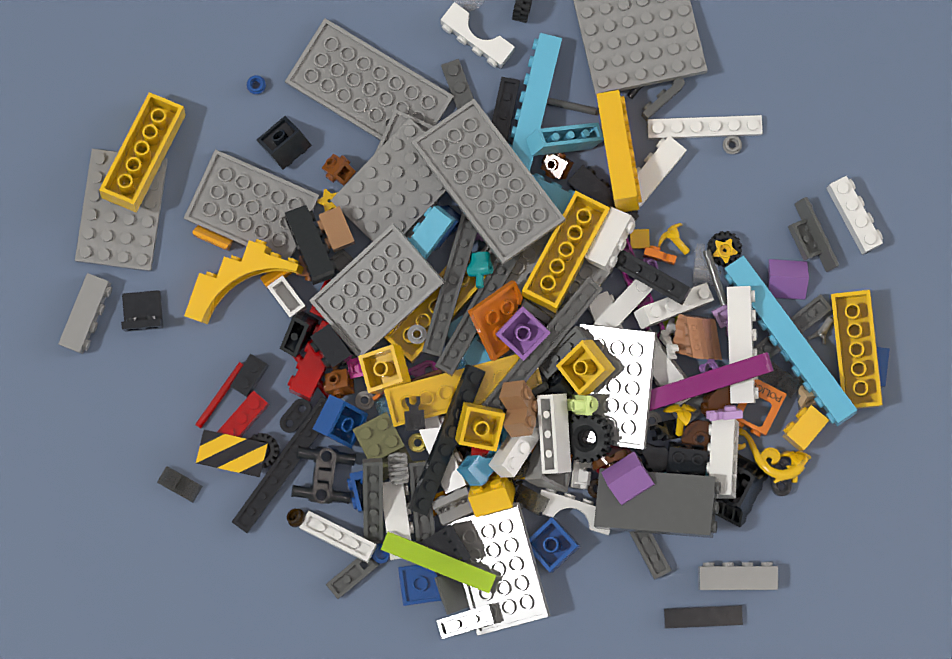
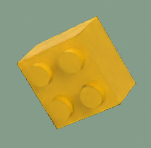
M582 340L556 365L578 395H590L616 370L593 340Z
M392 344L358 356L368 393L379 394L384 392V389L411 382L400 345Z
M464 402L455 440L460 445L496 452L505 413L502 409Z
M812 405L802 407L795 415L797 417L795 422H789L783 429L785 434L782 437L799 451L805 450L829 421Z
M493 472L484 485L470 486L468 499L475 517L513 507L515 488L511 477H500L496 472Z

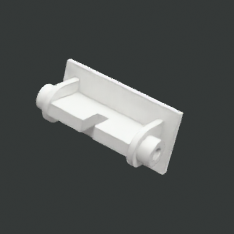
M579 460L573 461L570 487L588 489L591 472H588L587 468H592L591 463H581Z

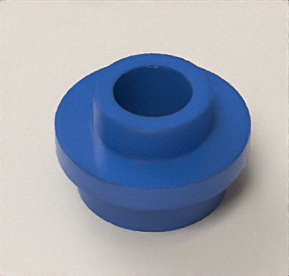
M254 75L247 81V89L252 94H261L266 88L265 80L261 76ZM258 82L260 83V86L258 88H254L253 84Z

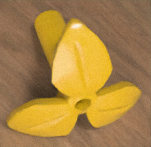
M682 223L672 225L667 229V232L661 235L658 242L659 248L665 239H670L684 255L689 253L690 249L679 238L677 228L683 226Z
M673 404L664 408L663 412L677 413L675 432L677 436L683 435L684 425L687 426L691 419L690 412H695L696 408L688 404H682V407L678 404Z
M786 451L780 454V457H790L791 465L795 464L796 466L800 465L804 456L811 459L809 454L801 451ZM798 476L791 479V482L797 483Z

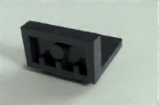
M159 290L122 294L124 322H121L123 331L163 328L161 292Z
M669 441L666 473L705 476L709 453L708 446Z
M452 524L419 543L463 562L471 558L470 553Z

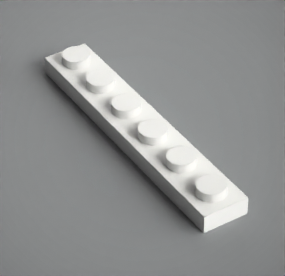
M762 115L648 119V139H666L668 136L673 139L728 137L730 135L759 136L762 135Z

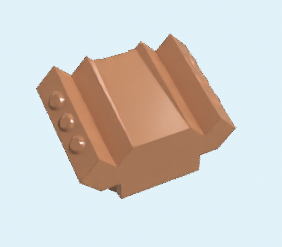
M678 314L675 335L672 341L673 344H677L679 347V351L675 353L703 360H722L716 320L702 316Z

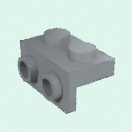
M467 487L457 488L453 493L447 496H439L433 501L432 507L439 516L443 526L474 513L468 499L469 490Z

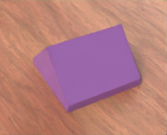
M769 259L767 288L775 298L805 300L809 280L807 262Z
M522 306L498 330L496 335L524 361L551 332L531 312Z
M632 452L601 472L607 486L621 505L655 485L635 452Z

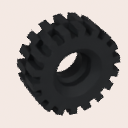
M594 413L592 415H579L573 417V420L568 421L570 455H573L572 459L579 460L581 463H591L607 456L606 453L612 450L610 445H614V440H611L614 432H610L611 424L607 425L606 422L608 420L601 418V415H594ZM587 430L592 431L596 437L594 444L590 446L586 445L582 440V435Z

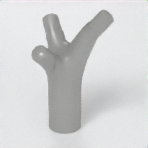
M827 317L820 329L807 337L808 340L820 336L822 344H826V334L834 320Z

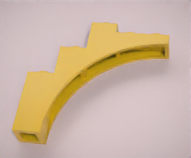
M258 239L255 242L249 240L242 259L231 255V258H223L218 275L208 271L206 275L199 273L184 316L208 324L212 313L222 298L244 280L262 273L274 271L293 272L302 275L304 267L298 264V260L289 257L288 260L281 259L282 255L271 252L272 249L266 246L267 242Z

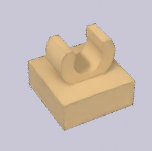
M803 385L800 386L798 390L801 396L798 400L800 407L816 405L814 401L816 397L812 391L809 393L804 389Z

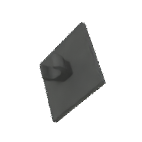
M444 575L434 578L447 615L469 607L462 582Z

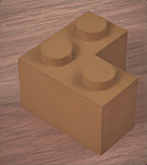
M340 206L319 214L320 220L317 223L322 234H327V238L324 240L328 249L332 248L335 253L355 244Z
M524 380L504 382L499 399L507 409L503 423L504 428L510 437L532 435L538 414L537 399Z

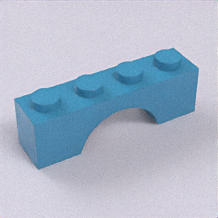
M502 426L497 451L508 436L504 426ZM489 451L484 457L480 455L467 456L457 468V471L470 486H482L488 481V477L494 471L489 466V463L496 452Z

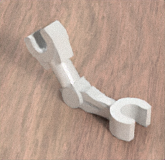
M675 318L669 320L666 329L661 331L659 337L666 346L668 359H677L675 352L679 351L678 345L673 344L670 337L671 334L675 335Z

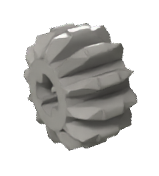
M394 452L388 456L389 479L392 485H403L410 480L406 453Z

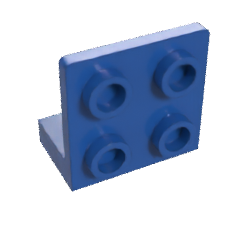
M363 470L350 473V478L347 479L349 490H353L355 496L351 498L355 510L358 509L360 513L363 512V505L357 482L360 481V484H363Z

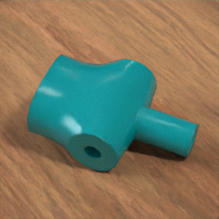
M471 253L467 274L469 277H476V288H484V275L493 273L490 253Z

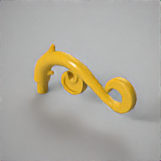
M739 428V435L747 439L756 463L767 475L776 478L774 483L793 479L805 469L804 466L809 460L806 456H804L803 461L798 466L795 464L787 465L788 469L784 470L771 467L766 460L770 458L772 459L771 465L777 464L781 459L780 452L775 448L769 447L760 454L750 434L746 430ZM746 443L738 444V451L743 450L746 447Z

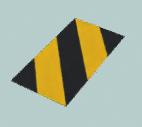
M204 429L196 464L260 477L268 443Z

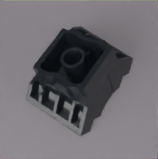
M738 454L736 498H717L716 502H719V512L715 515L738 527H741L746 522L747 515L751 512L758 494L762 491L763 483L768 479V475L760 469L757 463Z

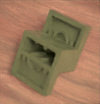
M387 412L352 429L367 459L382 458L383 481L389 478V454L394 452L406 453L408 462L412 461Z

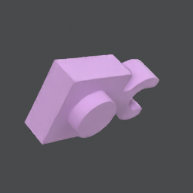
M727 305L719 306L711 312L719 327H726L725 333L728 337Z
M726 405L724 409L706 411V419H709V421L743 418V411L737 408L736 405Z

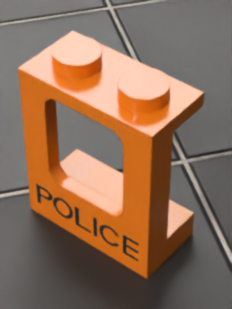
M757 379L755 380V387L759 389V398L771 404V409L763 425L758 427L743 418L736 420L739 422V428L743 429L745 426L751 429V434L760 437L768 433L787 394ZM747 403L738 404L737 408L744 411Z

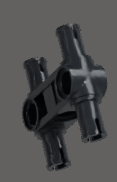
M298 446L296 458L313 460L315 462L312 485L310 487L293 485L291 497L307 498L310 502L330 504L332 502L349 504L351 492L336 491L332 488L334 472L337 463L354 466L356 454L339 452L336 448L318 446L313 449ZM324 451H329L331 453L330 460L323 461L321 454ZM320 489L326 492V496L322 500L316 498V492Z

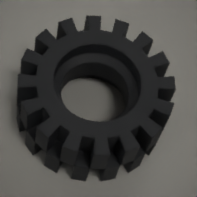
M515 0L512 20L527 23L532 0Z
M720 231L714 234L707 244V250L710 249L714 263L717 266H729L739 259L742 253V243H740L739 237L737 238L736 234H731L730 231ZM732 239V247L738 253L730 256L728 263H725L721 257L713 256L717 250L716 240L726 242Z
M266 433L252 435L248 439L268 443L269 453L264 458L262 468L272 466L280 453L277 441Z

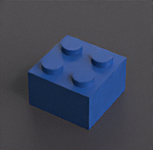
M329 395L313 430L352 449L357 439L352 429L364 424L369 414L344 400Z
M551 517L529 538L534 556L550 573H553L581 547L554 517Z

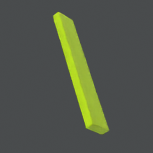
M389 531L381 547V550L486 593H490L496 575Z

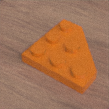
M513 280L468 310L488 356L493 361L510 349L496 333L517 312L518 305H521L523 299L516 281Z

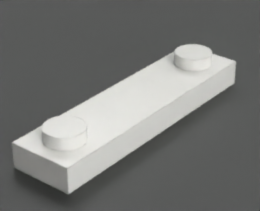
M635 279L593 325L617 328L653 289Z
M308 511L304 522L299 527L301 530L367 563L377 547L376 544Z

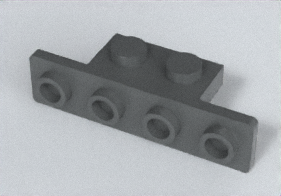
M807 197L802 198L794 204L801 221L789 225L788 228L803 260L819 256L825 271H831L838 267L839 263L813 211L811 203Z

